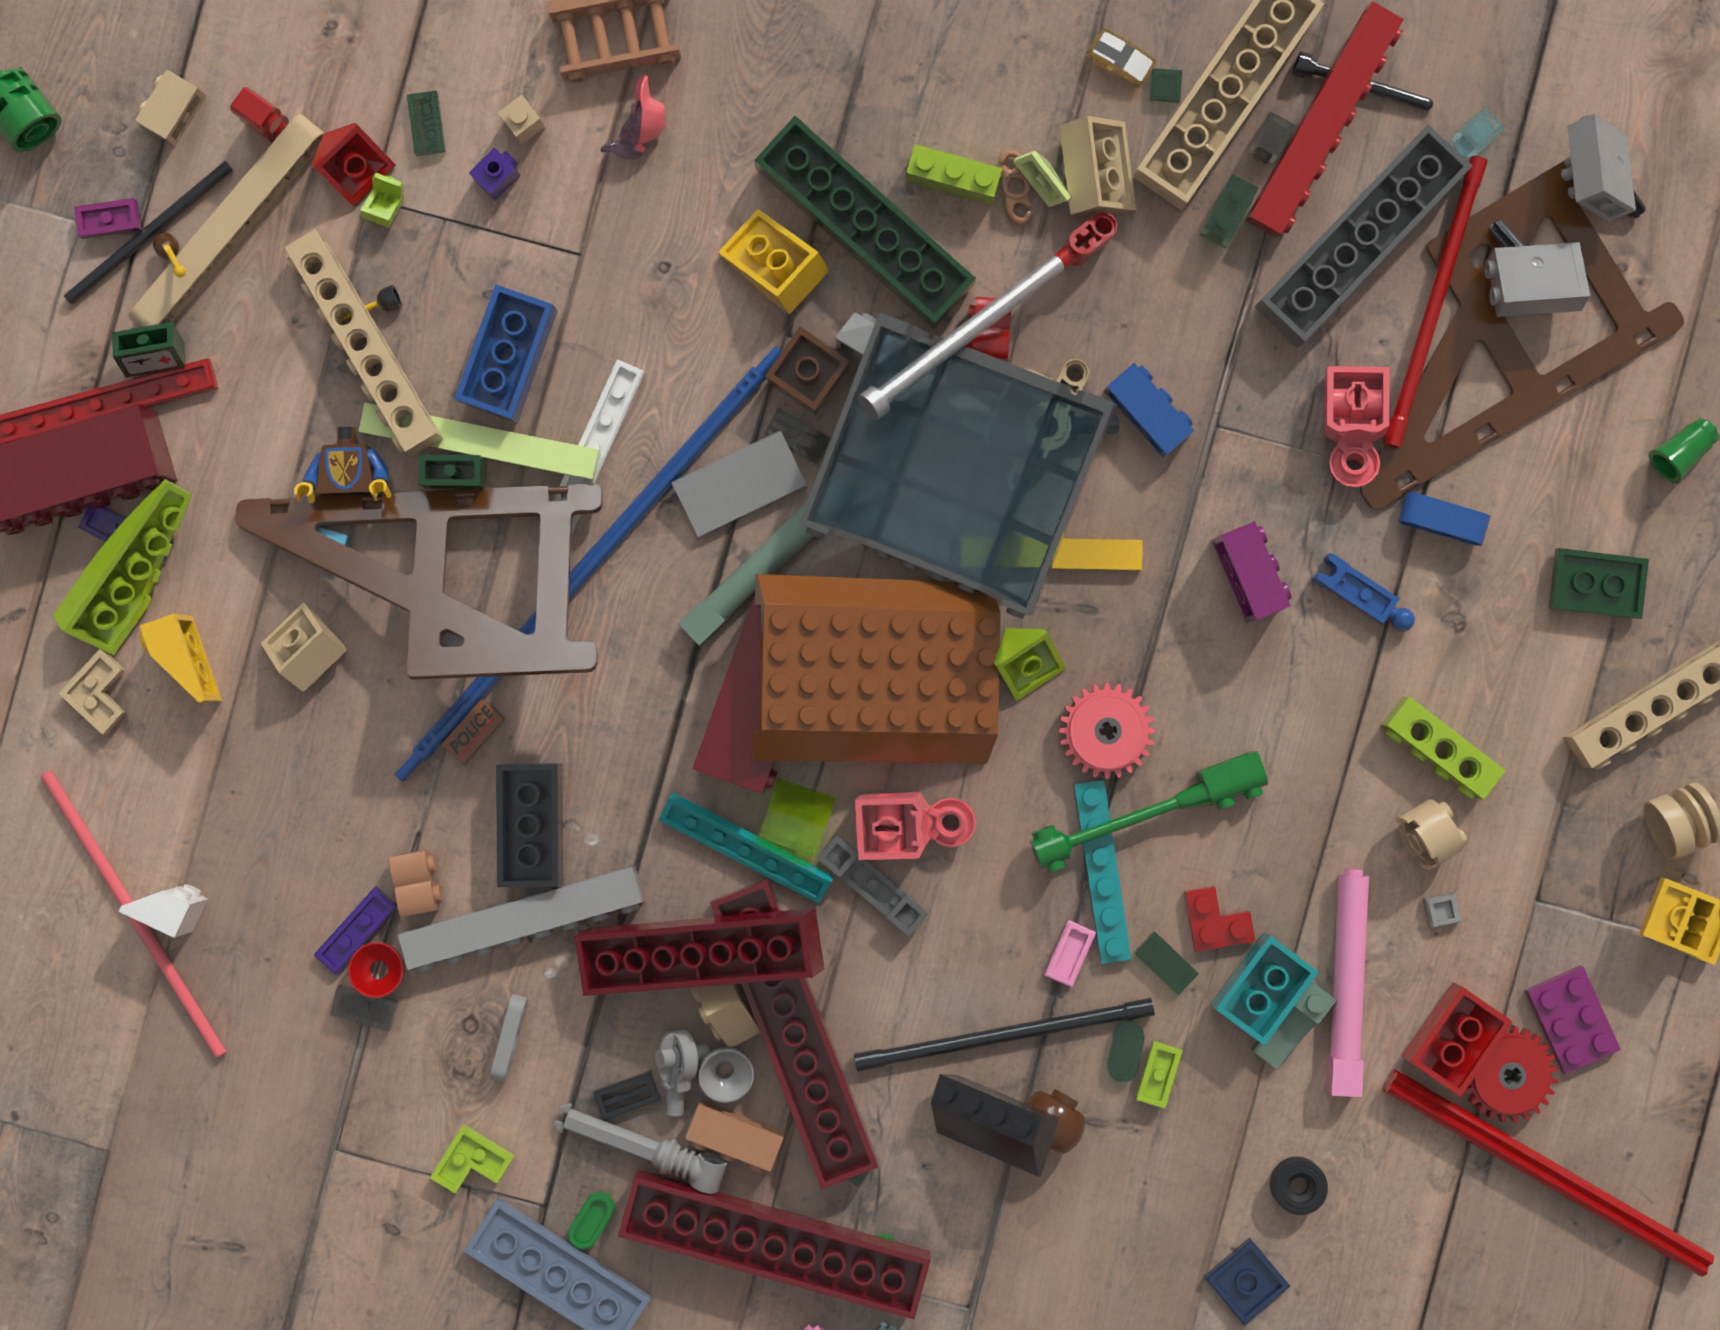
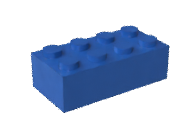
M495 284L454 399L463 405L518 424L558 312L555 306Z

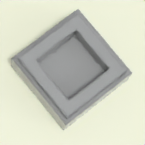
M1454 892L1423 898L1429 928L1433 929L1462 923Z

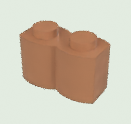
M425 849L389 857L390 872L400 917L438 910L440 908L439 903L443 902V892L441 885H436L433 873L438 871L435 855H430L429 850Z

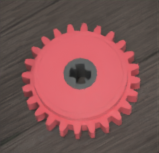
M1104 683L1103 690H1099L1097 684H1093L1091 693L1085 688L1081 689L1083 697L1079 699L1076 696H1072L1071 699L1075 703L1074 706H1064V709L1069 712L1068 717L1062 716L1059 719L1066 723L1064 728L1058 729V732L1064 733L1066 737L1059 741L1060 744L1068 745L1069 747L1064 752V755L1069 756L1073 754L1075 758L1071 764L1075 766L1082 763L1081 772L1083 773L1091 768L1092 777H1097L1099 771L1103 772L1105 779H1109L1110 772L1113 771L1118 778L1121 777V769H1125L1128 773L1133 772L1131 764L1134 763L1141 766L1142 762L1138 757L1140 755L1149 756L1150 753L1144 748L1146 745L1154 744V741L1148 739V734L1155 733V729L1148 728V723L1152 722L1154 717L1145 716L1149 706L1140 707L1139 703L1142 697L1131 698L1133 690L1130 688L1122 693L1120 684H1116L1114 690H1110L1109 683ZM1105 722L1107 726H1113L1114 733H1109L1111 735L1109 739H1107L1106 735H1100L1099 729L1104 728L1102 724Z

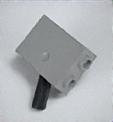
M1498 219L1489 227V233L1503 247L1494 248L1490 259L1485 263V276L1491 281L1490 303L1492 306H1495L1497 317L1583 310L1590 298L1580 242L1526 246L1504 220Z

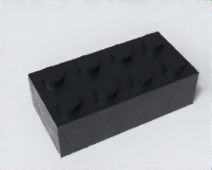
M562 763L496 765L497 887L561 886L563 884Z

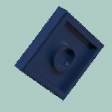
M1250 1237L1204 1275L1207 1282L1243 1325H1246L1291 1287Z

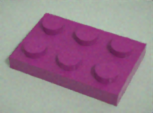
M1579 965L1525 990L1562 1073L1567 1075L1621 1050L1583 966Z

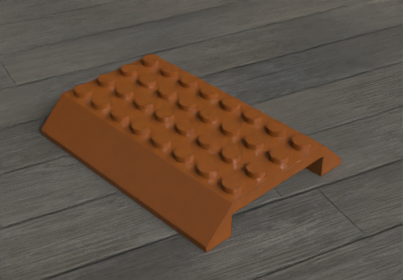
M756 574L755 605L761 606L759 725L758 729H752V760L987 764L998 736L999 671L994 661L1000 647L1001 612L997 600L977 589L973 593L956 587L958 582Z

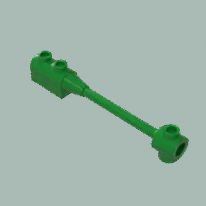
M1250 751L1198 770L1195 773L1199 783L1180 791L1174 797L1067 836L1060 830H1056L1054 825L1032 832L1033 839L1030 840L1039 867L1041 869L1047 867L1048 872L1066 867L1064 860L1070 858L1072 847L1178 808L1185 809L1216 804L1218 810L1234 805V797L1245 794L1246 799L1262 795L1263 790L1261 787L1268 785V779L1258 751Z

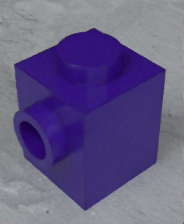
M495 147L469 172L473 180L494 201L520 177L515 168L518 165L515 159L506 151L501 154Z

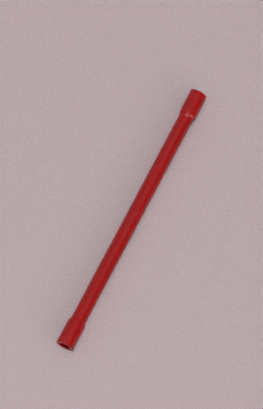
M1470 156L1469 163L1472 167L1465 173L1461 194L1394 414L1390 419L1389 428L1383 441V445L1391 448L1401 449L1414 397L1477 190L1481 186L1488 163L1486 158L1480 156Z

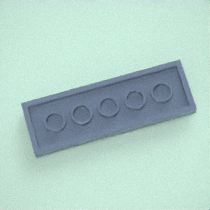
M501 1198L496 1200L464 1250L465 1253L584 1330H631L651 1298L649 1294L586 1253L573 1247L569 1242Z

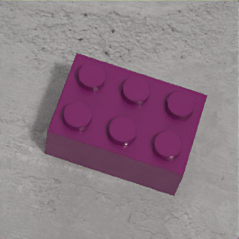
M1255 521L1212 539L1214 548L1246 623L1257 621L1290 607L1289 600L1292 599L1289 587L1285 582L1281 583L1277 571H1280V567L1274 554L1269 555L1265 543L1268 542L1267 535L1261 525L1257 527Z

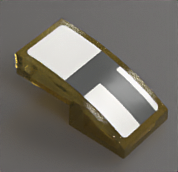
M1106 28L1100 29L1086 53L1108 71H1116L1135 87L1143 85L1157 62L1149 54Z

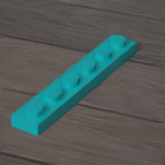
M1104 780L1073 784L1080 831L1110 821ZM1110 833L1082 844L1101 964L1132 960L1113 834Z
M674 792L670 795L659 818V821L817 904H820L834 877Z

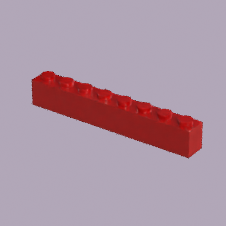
M1374 1L1365 7L1245 219L1247 222L1275 238L1283 232L1287 234L1296 221V217L1292 215L1298 205L1300 207L1304 206L1312 192L1308 190L1309 185L1313 179L1318 180L1327 166V164L1323 163L1328 152L1333 154L1341 142L1342 138L1338 134L1343 126L1348 127L1357 113L1353 108L1358 99L1363 101L1372 87V84L1369 83L1371 76L1374 72L1378 74L1386 63L1388 57L1384 56V53L1389 45L1394 47L1403 32V30L1399 29L1404 20L1403 18Z

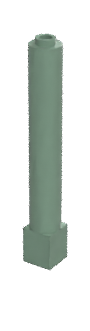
M835 474L830 479L817 516L832 520L857 496L853 491L857 486L847 475L844 474L840 477ZM807 502L706 599H703L678 623L699 646L708 641L755 594L756 574L775 575L814 537L805 532L806 526L799 524Z

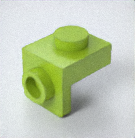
M375 173L372 178L373 189L360 210L361 218L389 228L404 202L403 183L393 177Z

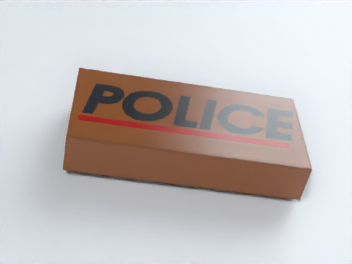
M481 699L441 745L461 763L466 764L502 724L505 718L485 700Z

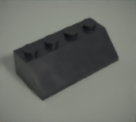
M939 1075L931 1101L937 1133L1037 1177L1042 1176L1058 1124V1116L959 1075Z

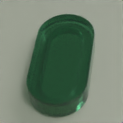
M1123 1021L1116 1026L1113 1033L1107 1069L1111 1077L1119 1082L1132 1080L1138 1072L1145 1035L1143 1029L1136 1022Z

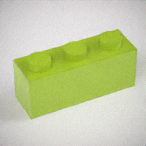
M914 144L906 173V182L992 205L1002 168Z

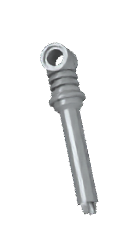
M571 1103L559 1107V1110L568 1113L565 1123L557 1120L554 1122L555 1127L560 1133H563L565 1129L652 1162L654 1168L659 1170V1175H671L675 1172L674 1176L679 1177L681 1174L683 1180L689 1177L690 1185L700 1192L709 1194L718 1192L727 1166V1161L719 1157L718 1154L703 1151L697 1156L695 1150H692L691 1153H689V1148L687 1147L681 1150L682 1145H679L674 1138L671 1141L663 1140L658 1142L571 1109Z

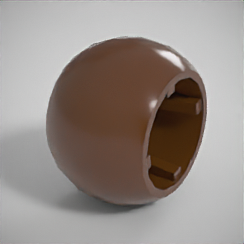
M1056 1089L1053 1090L1051 1095L1041 1090L1031 1095L1026 1100V1104L1059 1117L1050 1148L1061 1154L1070 1152L1080 1142L1085 1130V1117L1075 1110L1079 1102Z

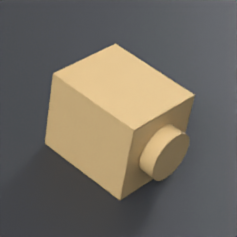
M520 95L498 112L503 123L521 146L545 128L541 119L523 95Z

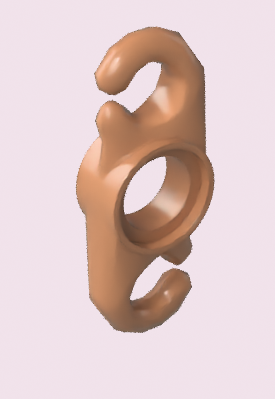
M1013 149L1006 150L1000 155L998 160L999 163L1004 164L1009 157L1016 158L1022 155L1019 151ZM1001 166V173L1003 175L1002 193L1006 214L1013 223L1024 224L1032 218L1033 212L1028 210L1025 215L1019 217L1014 213V208L1019 204L1030 208V183L1018 167L1009 169L1006 166ZM1019 179L1022 181L1024 191L1018 195L1010 193L1007 188L1010 180Z

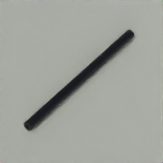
M226 161L222 162L63 295L70 304L76 302L233 171L232 167Z

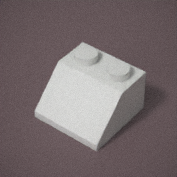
M184 884L183 887L164 890L122 905L118 912L175 938L193 932L208 899L200 895L201 891L199 889Z

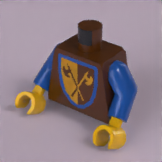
M338 427L337 444L322 446L321 452L315 455L309 465L302 483L297 484L294 488L296 501L299 502L301 496L307 495L308 503H314L315 496L313 491L315 490L316 494L321 496L372 495L375 501H377V495L380 492H384L387 498H390L392 495L388 488L387 465L378 452L371 449L369 445L364 443L356 444L355 427Z

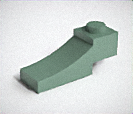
M1312 982L1267 1044L1264 1046L1257 1041L1251 1050L1278 1069L1306 1034L1316 1024L1319 1025L1337 1000Z

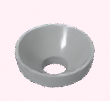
M732 1047L717 1048L708 1053L702 1060L698 1074L699 1084L703 1092L712 1100L724 1103L733 1102L742 1098L751 1088L754 1080L753 1066L749 1058L742 1051ZM724 1061L730 1062L733 1065L732 1073L725 1077L719 1076L715 1072L716 1066Z

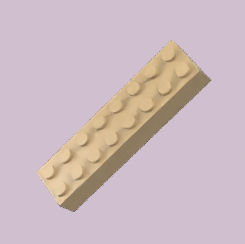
M1253 0L1147 153L1133 178L1183 211L1325 3L1320 0Z

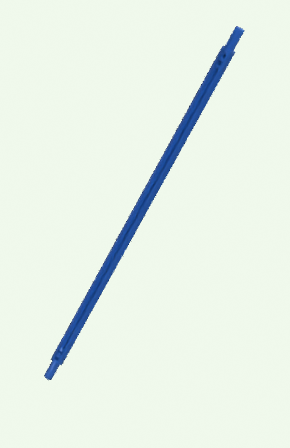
M774 346L756 368L752 367L570 571L569 600L672 485V481L676 480L763 383L766 379L765 375L782 352L779 348ZM536 611L518 631L526 635H531L535 632ZM501 676L476 677L412 749L414 753L399 768L395 776L404 782L423 760L427 761Z

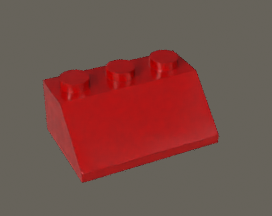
M1452 982L1401 1057L1461 1097L1513 1021L1463 986Z

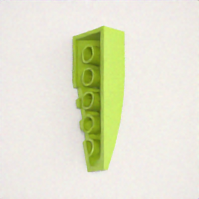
M165 479L121 523L87 565L53 614V618L63 632L115 655L149 606L151 601L150 593L154 583H158L162 573L160 571L165 556H168L172 548L171 540L175 531L179 530L192 497L191 493Z

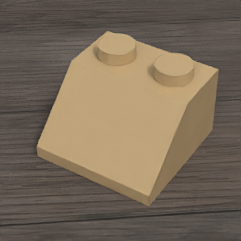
M305 602L261 642L262 647L278 673L302 692L310 685L316 683L319 677L347 651L337 634Z

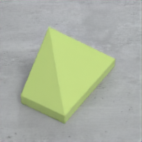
M1034 150L1014 159V164L1048 207L1069 200L1071 196L1051 163Z

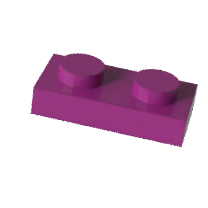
M134 198L74 207L78 236L82 239L142 230L138 201Z

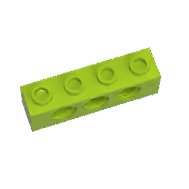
M1410 696L1401 697L1381 723V726L1387 730L1385 735L1398 745L1403 742L1411 748L1409 751L1411 756L1421 763L1427 761L1435 767L1433 772L1446 782L1451 779L1459 785L1457 791L1469 800L1473 798L1484 800L1506 772L1505 769ZM1416 723L1421 725L1423 729L1422 737L1418 740H1415L1411 735V729ZM1443 742L1446 745L1447 753L1440 759L1435 753V748L1438 743ZM1466 760L1471 766V771L1466 777H1463L1460 774L1459 767Z

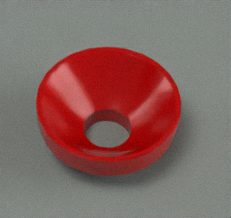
M381 942L368 943L357 949L348 965V977L351 985L357 992L370 998H380L394 992L401 984L405 972L404 962L399 952L392 946ZM376 961H383L388 966V973L382 979H376L371 973V967Z

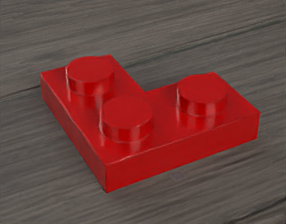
M1215 886L1184 891L1194 951L1198 952L1256 942L1251 912L1243 911L1220 915Z

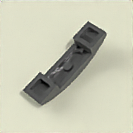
M838 835L832 839L817 857L818 860L849 884L908 937L912 935L929 915L927 911L868 860H858V852Z

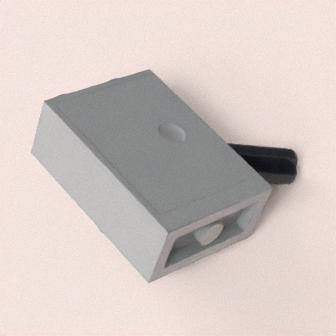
M1596 114L1583 116L1579 121L1568 125L1571 156L1565 158L1564 164L1566 169L1562 170L1561 176L1565 181L1571 179L1574 181V186L1568 189L1569 197L1572 199L1576 198L1578 204L1607 221L1626 214L1633 218L1640 217L1646 211V206L1633 189L1627 135Z

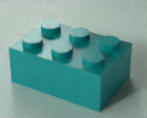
M1263 932L1210 1005L1265 1046L1313 982L1319 971L1272 936Z

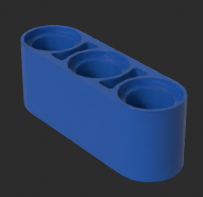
M1406 492L1398 522L1453 540L1482 546L1491 516L1426 495Z

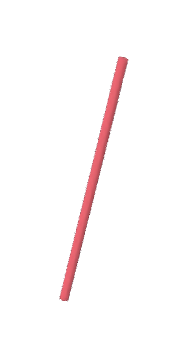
M52 770L41 775L43 782L119 904L122 906L133 902ZM128 916L215 1058L227 1052L149 926Z

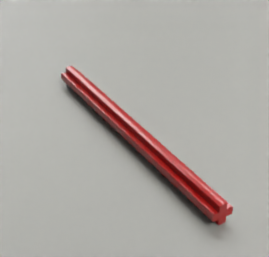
M1394 1069L1390 1073L1388 1081L1384 1083L1383 1091L1698 1276L1703 1277L1708 1273V1267L1714 1262V1255L1398 1070Z

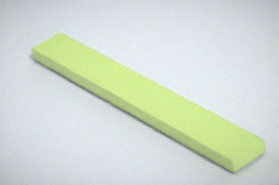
M365 402L358 432L391 439L395 434L389 425L385 427L376 414V411L379 410L378 405ZM412 414L405 415L402 418V428H406L412 423ZM431 416L443 439L430 446L432 448L467 455H481L486 459L590 480L595 478L600 454L598 449Z

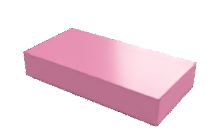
M1067 920L1044 972V976L1072 988L1096 932L1071 920Z

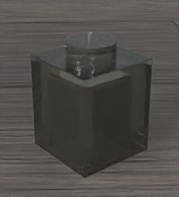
M1269 111L1247 151L1253 153L1252 156L1257 161L1274 165L1296 125Z

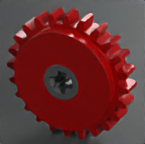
M1511 1025L1509 1031L1505 1032L1464 1092L1465 1094H1472L1467 1101L1472 1105L1477 1104L1476 1110L1480 1113L1486 1111V1116L1492 1120L1497 1115L1498 1120L1503 1123L1506 1122L1508 1116L1511 1121L1518 1123V1115L1529 1120V1111L1532 1110L1537 1114L1541 1113L1538 1105L1542 1103L1548 1106L1549 1102L1545 1098L1546 1094H1555L1549 1088L1550 1084L1558 1083V1080L1551 1076V1073L1558 1071V1067L1550 1064L1555 1059V1056L1551 1053H1545L1549 1045L1544 1042L1538 1044L1541 1037L1536 1034L1530 1036V1030L1522 1028L1519 1033V1028ZM1506 1069L1512 1072L1510 1078L1504 1075Z

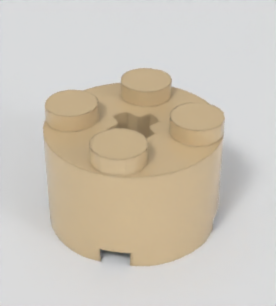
M1431 799L1424 801L1396 819V822L1401 823L1397 831L1405 848L1413 858L1419 855L1424 861L1420 865L1426 870H1432L1463 850V846L1468 844L1465 833L1457 828L1451 819L1454 816L1451 808L1445 802L1438 804Z

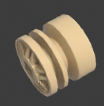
M1697 782L1687 784L1684 788L1675 789L1672 797L1664 794L1646 801L1643 805V814L1651 837L1659 850L1670 860H1676L1693 853L1695 845L1699 848H1705L1710 843L1720 842L1719 809L1709 792Z

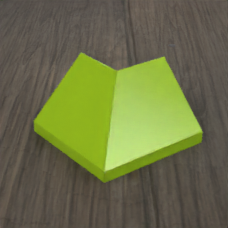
M1005 629L994 664L1012 696L1018 701L1065 670L1066 666L1045 629Z

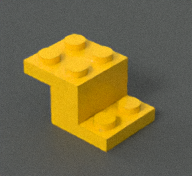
M1661 877L1639 935L1715 965L1720 954V899Z

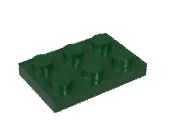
M1557 548L1554 555L1548 609L1642 619L1649 559Z

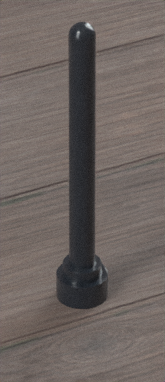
M1300 51L1292 74L1302 78L1306 76L1311 77L1312 75L1326 78L1331 67L1317 63V59L1312 58V54ZM1369 80V83L1372 84L1370 93L1423 110H1430L1433 107V101L1430 98Z

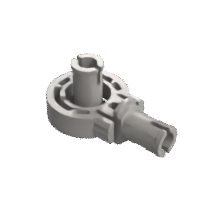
M684 1029L666 1032L661 1039L660 1049L655 1054L658 1073L662 1079L661 1085L667 1090L664 1112L667 1113L666 1115L673 1117L684 1114L685 1091L691 1089V1080L696 1075L698 1062H702L704 1057L710 1053L708 1044H705V1042L695 1044L690 1033Z

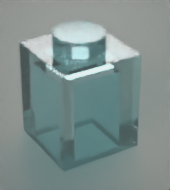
M1485 106L1451 139L1454 141L1455 149L1462 156H1467L1470 159V156L1479 154L1506 128Z

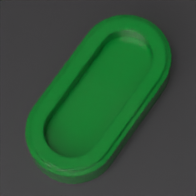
M597 1191L587 1198L568 1230V1239L573 1247L586 1250L596 1243L615 1211V1202L610 1194Z

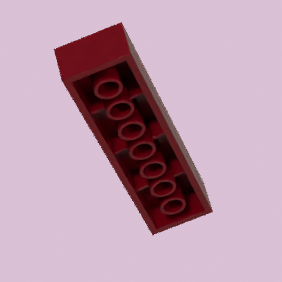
M816 908L589 928L574 936L583 996L813 978L825 969Z

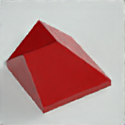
M352 123L323 134L312 166L354 207L373 188L372 178L374 174L378 173L386 176L396 164L358 124Z

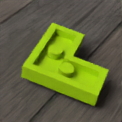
M463 1124L430 1176V1179L456 1194L470 1170L474 1169L498 1184L515 1155Z

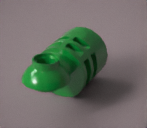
M22 67L5 72L0 70V134L16 152L34 149L51 138L59 129L62 122L61 116Z

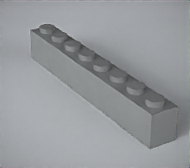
M634 865L398 934L407 970L417 968L419 973L435 968L434 962L446 959L447 964L464 960L465 953L475 951L476 956L492 952L494 951L493 945L504 942L505 947H510L523 943L522 937L533 934L534 939L551 935V929L563 926L564 931L581 926L580 920L592 917L593 922L610 918L609 912L621 909L622 914L640 909L638 904L645 901L636 866Z

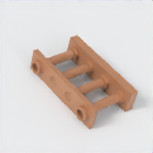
M669 0L547 1L548 12L552 22H558L562 25L569 65L559 66L563 80L578 83L585 81L588 76L658 63L659 66H667L675 63L676 59H681L678 44L669 45L662 5L664 1ZM646 5L650 7L658 48L640 51L632 11L637 6ZM617 11L621 14L628 53L610 57L603 16L606 12ZM587 16L592 22L598 59L581 62L573 22H575V18Z

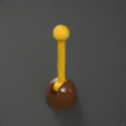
M170 233L157 235L153 241V248L156 254L163 259L171 260L175 276L184 277L186 269L176 259L179 252L177 239Z

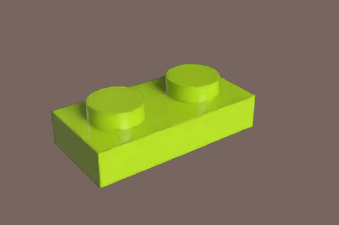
M1152 1040L1135 1095L1136 1100L1166 1108L1183 1052L1182 1049Z

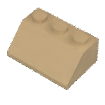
M1085 116L1060 125V143L1065 166L1064 174L1067 190L1071 196L1068 200L1071 215L1093 217L1099 212L1119 214L1136 211L1125 122Z

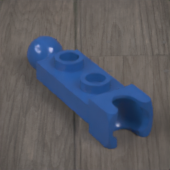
M1329 553L1324 557V561L1332 569L1330 576H1326L1323 573L1312 576L1314 582L1326 590H1330L1380 624H1384L1389 617L1392 626L1398 631L1406 632L1414 626L1415 616L1409 609L1395 608L1400 598L1351 567L1349 563L1335 554Z

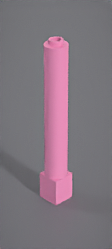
M1345 868V874H1338L1333 998L1337 1001L1332 1006L1330 1054H1327L1325 1091L1332 1096L1362 1097L1364 1060L1361 1059L1369 895V876L1363 875V869Z

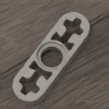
M513 994L510 999L491 1068V1080L505 1083L508 1078L528 1004V997Z

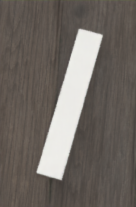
M618 359L616 360L578 446L600 450L595 478L590 480L564 475L560 486L596 483L644 378L645 371ZM556 494L553 501H566L567 494ZM577 514L572 518L571 536L581 514Z

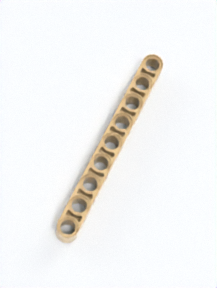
M303 114L294 117L176 256L179 264L186 269L185 276H175L173 272L174 266L171 262L129 313V319L139 327L173 322L314 156L324 132Z

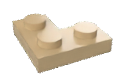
M101 649L92 656L58 693L102 735H106L127 713L105 693L125 669L107 652Z

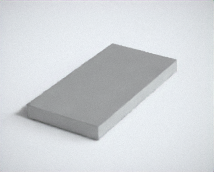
M781 430L672 481V485L698 537L807 486Z

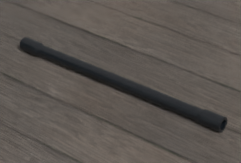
M1146 998L1107 1008L884 1050L876 1049L855 1053L854 1058L857 1072L884 1067L887 1064L1120 1020H1134L1155 1016L1152 999Z

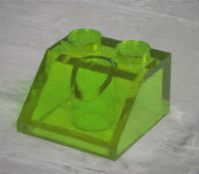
M778 779L758 838L816 857L836 798Z

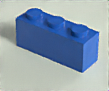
M1133 363L1104 389V392L1164 458L1194 431L1191 427L1193 422L1182 410L1178 412L1171 405L1173 400L1163 388L1159 390L1151 382L1153 379L1152 375L1144 366L1138 367Z

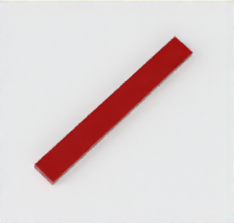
M202 359L185 364L184 368L147 374L1 414L0 445L134 404H140L149 408L218 389L211 359Z

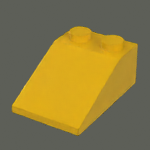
M759 209L751 215L718 251L724 260L770 301L789 315L830 271L818 251Z
M173 613L139 626L142 632L139 635V639L143 649L148 651L149 655L199 703H217L222 701L193 616Z

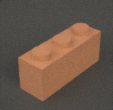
M700 1099L685 1139L691 1141L690 1145L696 1149L707 1151V1148L719 1152L718 1156L727 1161L735 1162L738 1159L746 1162V1167L763 1173L764 1170L771 1172L785 1132Z

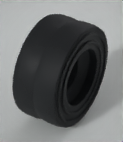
M1295 1156L1284 1159L1274 1168L1270 1178V1189L1274 1199L1284 1210L1295 1215H1306L1315 1212L1323 1205L1328 1193V1182L1323 1171L1313 1161L1305 1157ZM1295 1178H1304L1307 1182L1306 1190L1300 1194L1293 1193L1291 1190L1292 1181Z

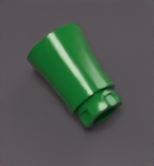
M1700 417L1693 423L1688 424L1668 441L1651 450L1648 457L1652 466L1663 478L1672 483H1679L1695 463L1712 449L1713 444L1720 439V435L1713 423Z

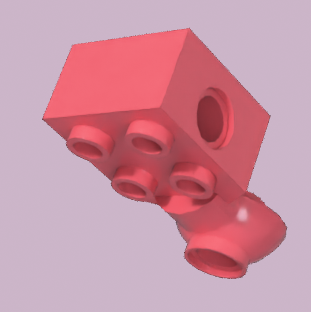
M1327 366L1324 375L1323 435L1337 443V446L1331 453L1329 465L1335 479L1343 485L1351 487L1364 486L1371 482L1379 472V454L1372 446V443L1384 437L1389 428L1390 367ZM1351 459L1357 460L1361 464V469L1351 470L1348 468L1346 461Z
M920 792L860 794L855 799L858 860L919 859L930 839H933L942 846L956 847L969 841L975 832L976 819L974 812L967 803L960 799H941L931 806L928 805ZM949 814L955 815L959 819V826L957 828L948 827L945 824L944 817Z

